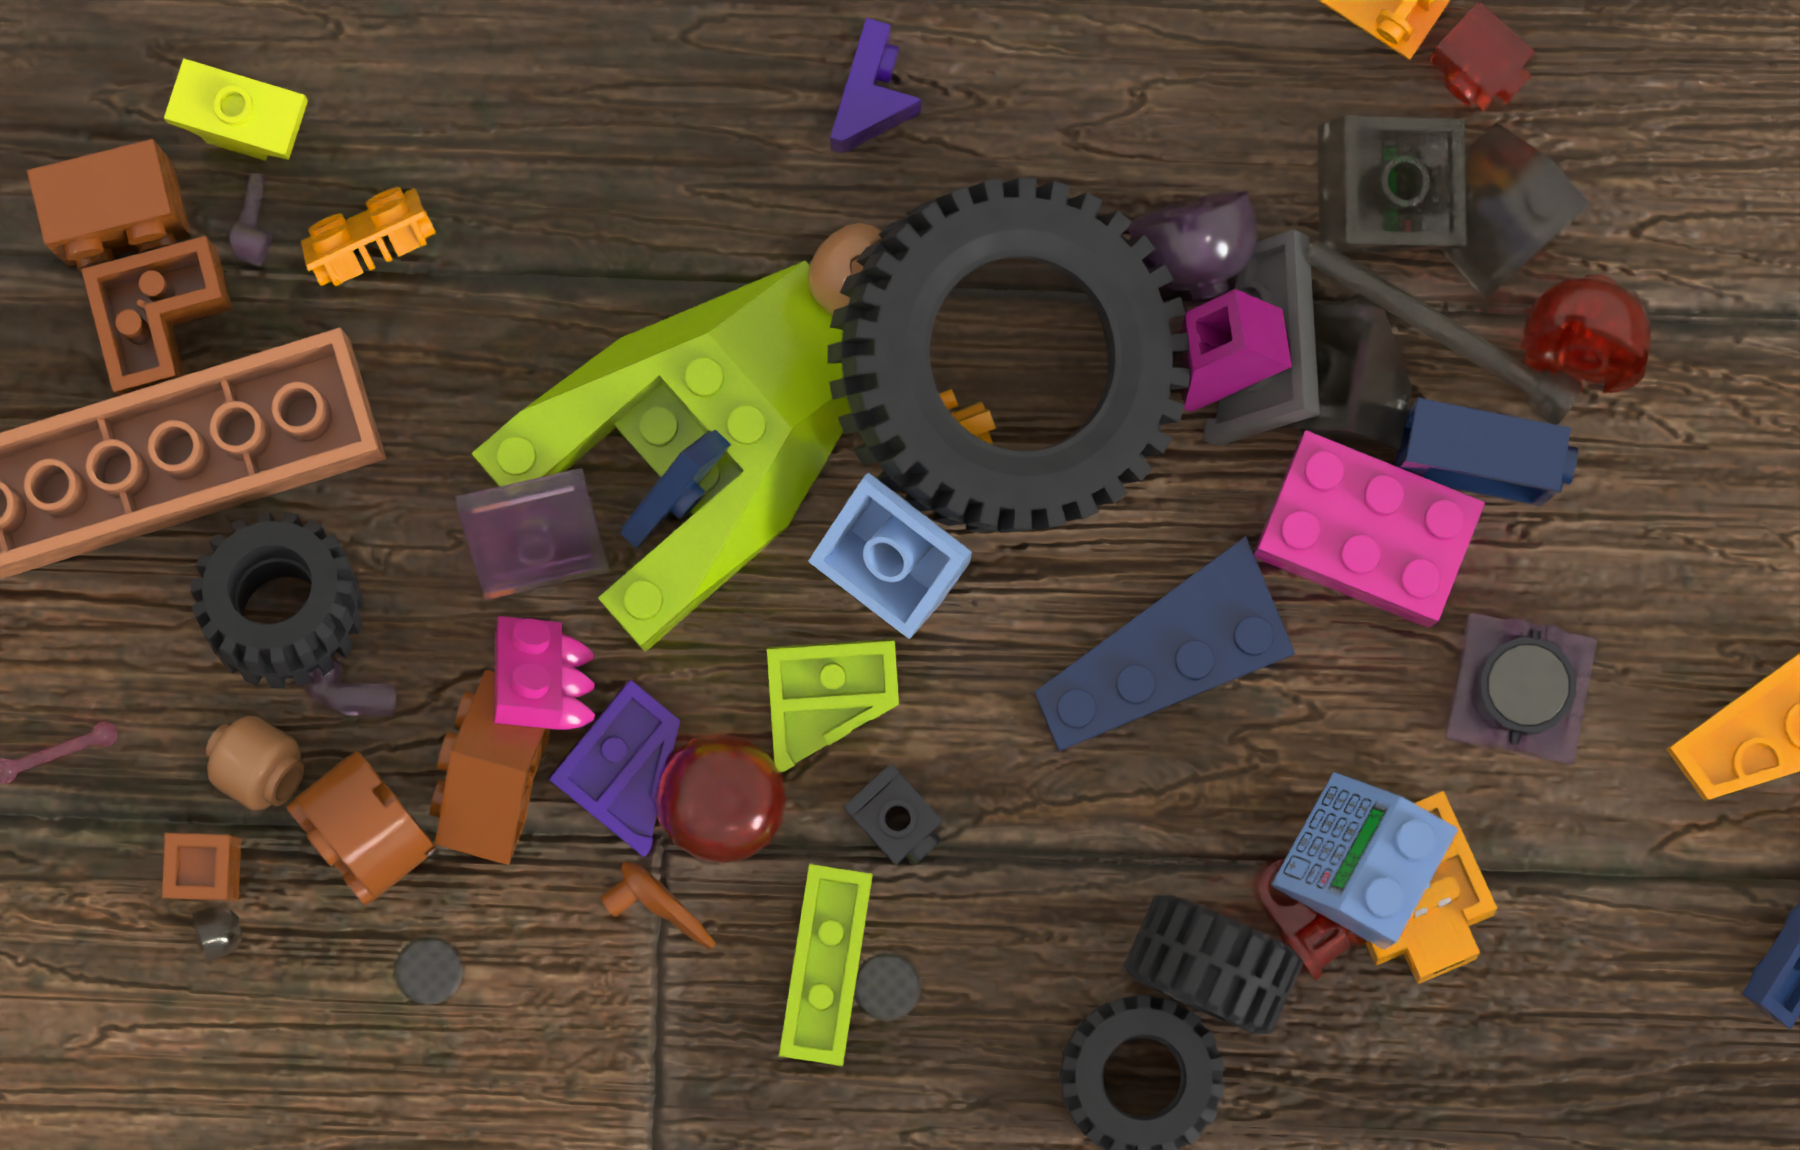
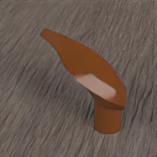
M623 862L621 872L624 879L600 897L603 905L614 917H617L640 899L652 913L670 921L676 928L695 942L710 950L716 944L700 922L677 898L640 865L632 862Z

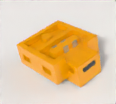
M1444 791L1414 804L1458 828L1451 844L1397 943L1383 950L1364 939L1375 966L1404 954L1417 985L1476 960L1480 951L1469 926L1492 917L1497 910V906Z

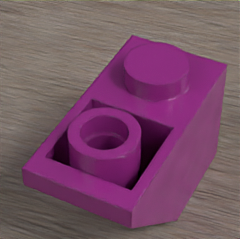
M1235 289L1186 312V315H1184L1180 334L1188 333L1189 351L1175 354L1177 368L1191 369L1189 387L1181 388L1182 401L1185 404L1184 410L1194 412L1292 367L1283 309Z

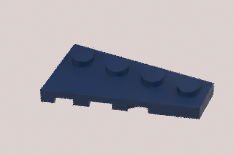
M1246 536L1034 692L1058 752L1295 654Z

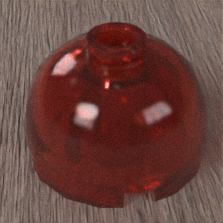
M1596 274L1576 277L1552 285L1533 304L1525 322L1521 350L1523 348L1526 349L1524 362L1527 367L1547 382L1579 392L1583 390L1581 380L1592 383H1605L1603 393H1617L1634 387L1645 377L1650 352L1651 324L1640 301L1621 285L1616 284L1614 280Z
M713 734L692 739L675 751L667 761V768L661 776L660 786L657 785L655 803L659 823L673 844L699 860L724 864L749 858L771 842L783 822L787 798L782 775L765 751L743 738Z

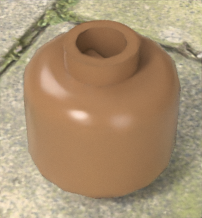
M248 715L234 721L231 725H221L212 734L206 746V755L209 757L207 764L209 781L216 789L248 809L264 810L272 805L280 806L292 797L302 781L304 765L301 762L300 746L293 737L261 717Z

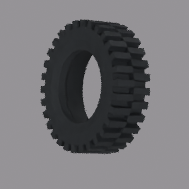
M1018 177L1002 183L1000 178L983 181L971 187H963L923 203L906 212L907 217L890 223L879 233L883 240L866 247L856 260V262L863 266L862 271L846 277L840 293L850 297L847 306L833 311L830 328L843 330L842 341L828 345V364L842 363L843 378L829 382L832 400L847 396L851 413L838 417L844 434L860 432L865 443L853 451L863 465L878 462L883 468V471L876 479L892 491L903 489L907 493L904 500L919 512L934 511L933 521L947 526L966 524V531L980 533L1000 531V533L1050 528L1065 525L1066 521L1087 518L1099 512L1096 506L1114 504L1128 494L1123 484L1142 481L1153 469L1144 458L1146 456L1163 454L1172 439L1159 430L1161 425L1180 421L1185 404L1169 400L1171 390L1189 387L1191 370L1173 367V355L1189 351L1188 333L1171 335L1168 320L1186 315L1182 299L1179 297L1163 302L1158 288L1174 279L1166 264L1148 269L1142 260L1156 248L1145 235L1127 240L1122 233L1131 221L1118 210L1103 216L1098 215L1097 211L1103 200L1088 192L1069 198L1070 185L1052 181L1036 187V178ZM1024 258L1048 264L1068 275L1089 296L1098 313L1106 339L1108 376L1104 391L1095 410L1087 421L1068 438L1040 450L1015 451L1003 449L982 441L961 426L946 408L938 393L931 371V332L942 302L950 290L965 275L985 263L998 259Z

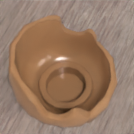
M862 223L846 225L832 233L818 247L810 262L807 278L810 292L815 300L832 316L835 309L847 306L850 297L841 294L840 291L847 276L862 271L863 266L856 262V260L866 247L883 240L879 235L882 230L878 227Z

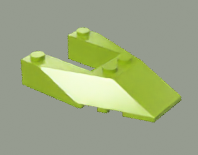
M806 261L621 337L521 410L472 453L479 465L519 510H522L615 428L660 478L681 451L709 430L712 432L716 429L731 444L700 483L706 494L690 511L692 516L598 597L603 606L644 652L649 650L789 527L796 511L813 482L818 478L828 461L830 453L843 433L838 417L851 413L847 396L832 400L829 384L830 381L843 378L842 363L828 364V345L841 342L843 330L830 328L832 315L811 295L807 279L810 265Z

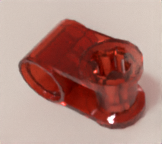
M1273 859L1263 864L1256 872L1252 883L1253 896L1257 904L1281 934L1280 937L1284 944L1298 954L1303 960L1302 968L1316 982L1323 976V967L1352 945L1360 948L1367 941L1297 900L1287 906H1281L1274 902L1269 894L1268 884L1275 872L1279 871L1285 859ZM1334 930L1333 934L1313 948L1314 944Z

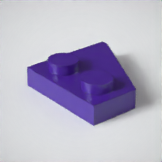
M629 679L554 769L548 779L645 857L651 850L652 834L660 800L663 798L668 776L667 769L671 752L674 750L680 720Z

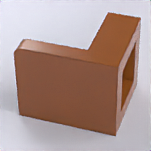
M165 833L162 898L238 901L241 837L217 834Z

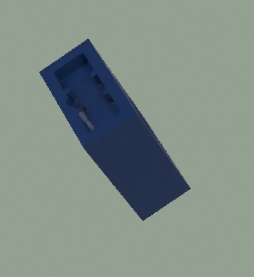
M1417 398L1403 415L1394 466L1453 490L1541 507L1557 493H1561L1564 484H1571L1577 463L1578 447L1568 445L1571 433L1570 427Z

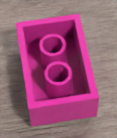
M1305 430L1298 441L1253 554L1258 560L1430 628L1439 621L1485 502Z

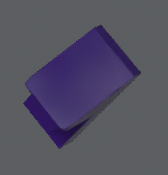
M870 18L865 20L830 136L832 151L845 153L915 117L921 112V99L877 86L878 80L886 83L890 82L899 52L898 46L889 44L891 40L890 24Z

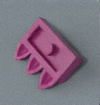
M498 616L495 631L494 723L549 729H573L592 722L595 714L574 697H579L592 691L594 683L574 667L593 660L594 653L576 638L562 633V622Z

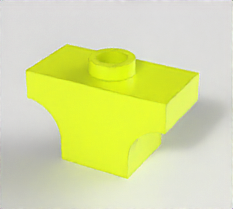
M183 58L164 119L168 124L200 136L206 143L264 161H266L268 155L289 160L308 99L305 95Z

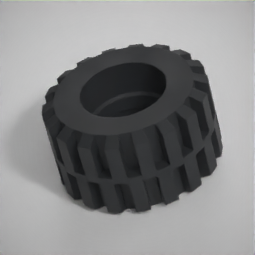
M271 511L257 513L258 523L247 526L244 518L232 523L231 526L235 533L228 538L218 533L209 542L214 551L213 555H200L195 566L201 578L191 579L190 592L196 602L192 605V609L214 654L218 655L223 666L232 674L239 670L244 681L258 686L262 677H265L270 688L285 689V680L294 677L299 687L312 682L309 676L310 672L319 668L325 676L336 667L331 658L336 653L346 658L353 648L348 633H360L362 619L358 610L364 608L363 598L357 585L356 576L340 543L333 535L327 537L322 525L310 519L303 526L299 515L284 512L281 521H275ZM281 577H295L312 584L311 592L305 605L291 618L275 624H260L244 618L245 608L250 597L264 583Z
M1155 895L1123 968L1135 981L1210 1016L1254 1034H1272L1303 965V960L1287 945L1224 915L1177 896Z
M1151 995L1119 998L1094 1009L1091 1014L1081 1020L1074 1029L1075 1031L1070 1040L1066 1042L1062 1054L1061 1069H1059L1062 1099L1074 1124L1093 1143L1105 1150H1179L1188 1144H1193L1202 1136L1200 1133L1208 1124H1212L1218 1113L1216 1109L1220 1098L1223 1099L1225 1089L1223 1084V1071L1225 1070L1223 1056L1219 1055L1216 1046L1218 1042L1211 1030H1207L1200 1021L1201 1019L1191 1010L1183 1008L1172 1000ZM1134 1038H1149L1163 1044L1174 1055L1180 1071L1179 1088L1171 1103L1163 1110L1146 1116L1128 1114L1119 1109L1108 1097L1103 1082L1104 1066L1109 1055L1121 1043Z

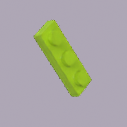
M809 864L779 1056L843 1066L873 874Z

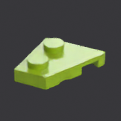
M895 639L767 647L775 772H784L790 769L800 760L826 745H831L850 734L852 730L869 720H874L899 705Z

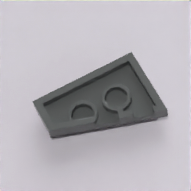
M1293 229L1244 246L1234 290H1239L1283 309L1292 367L1220 399L1216 419L1207 418L1202 441L1215 446H1221L1320 415L1309 236Z

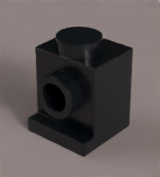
M892 763L844 806L846 813L895 866L905 858L915 866L942 841L935 830L943 824V820L905 780ZM893 807H902L910 814V824L902 831L891 830L886 825V813Z

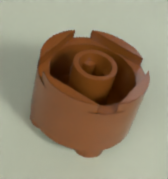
M357 750L314 782L286 807L308 834L307 838L330 866L333 864L342 873L344 881L365 906L381 896L437 849L414 817L400 803L389 786Z

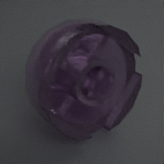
M1231 190L1198 197L1200 203L1178 208V203L1144 214L1131 221L1128 227L1129 239L1145 235L1156 248L1142 259L1147 270L1166 264L1174 279L1162 287L1170 291L1190 290L1193 300L1211 298L1229 290L1227 279L1245 269L1255 253L1258 239L1256 216L1246 190Z

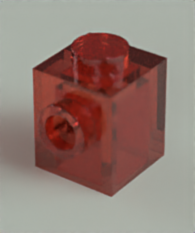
M1478 1L1438 44L1429 62L1446 76L1443 79V84L1454 97L1468 106L1475 102L1485 111L1497 97L1505 104L1509 103L1530 80L1532 75L1524 68L1533 57L1535 51Z

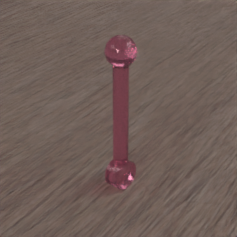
M100 722L91 733L20 759L11 761L0 758V784L11 783L16 778L18 772L95 744L103 747L110 746L117 739V729L110 722Z

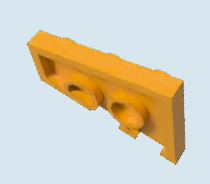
M1800 652L1666 749L1703 801L1800 771Z

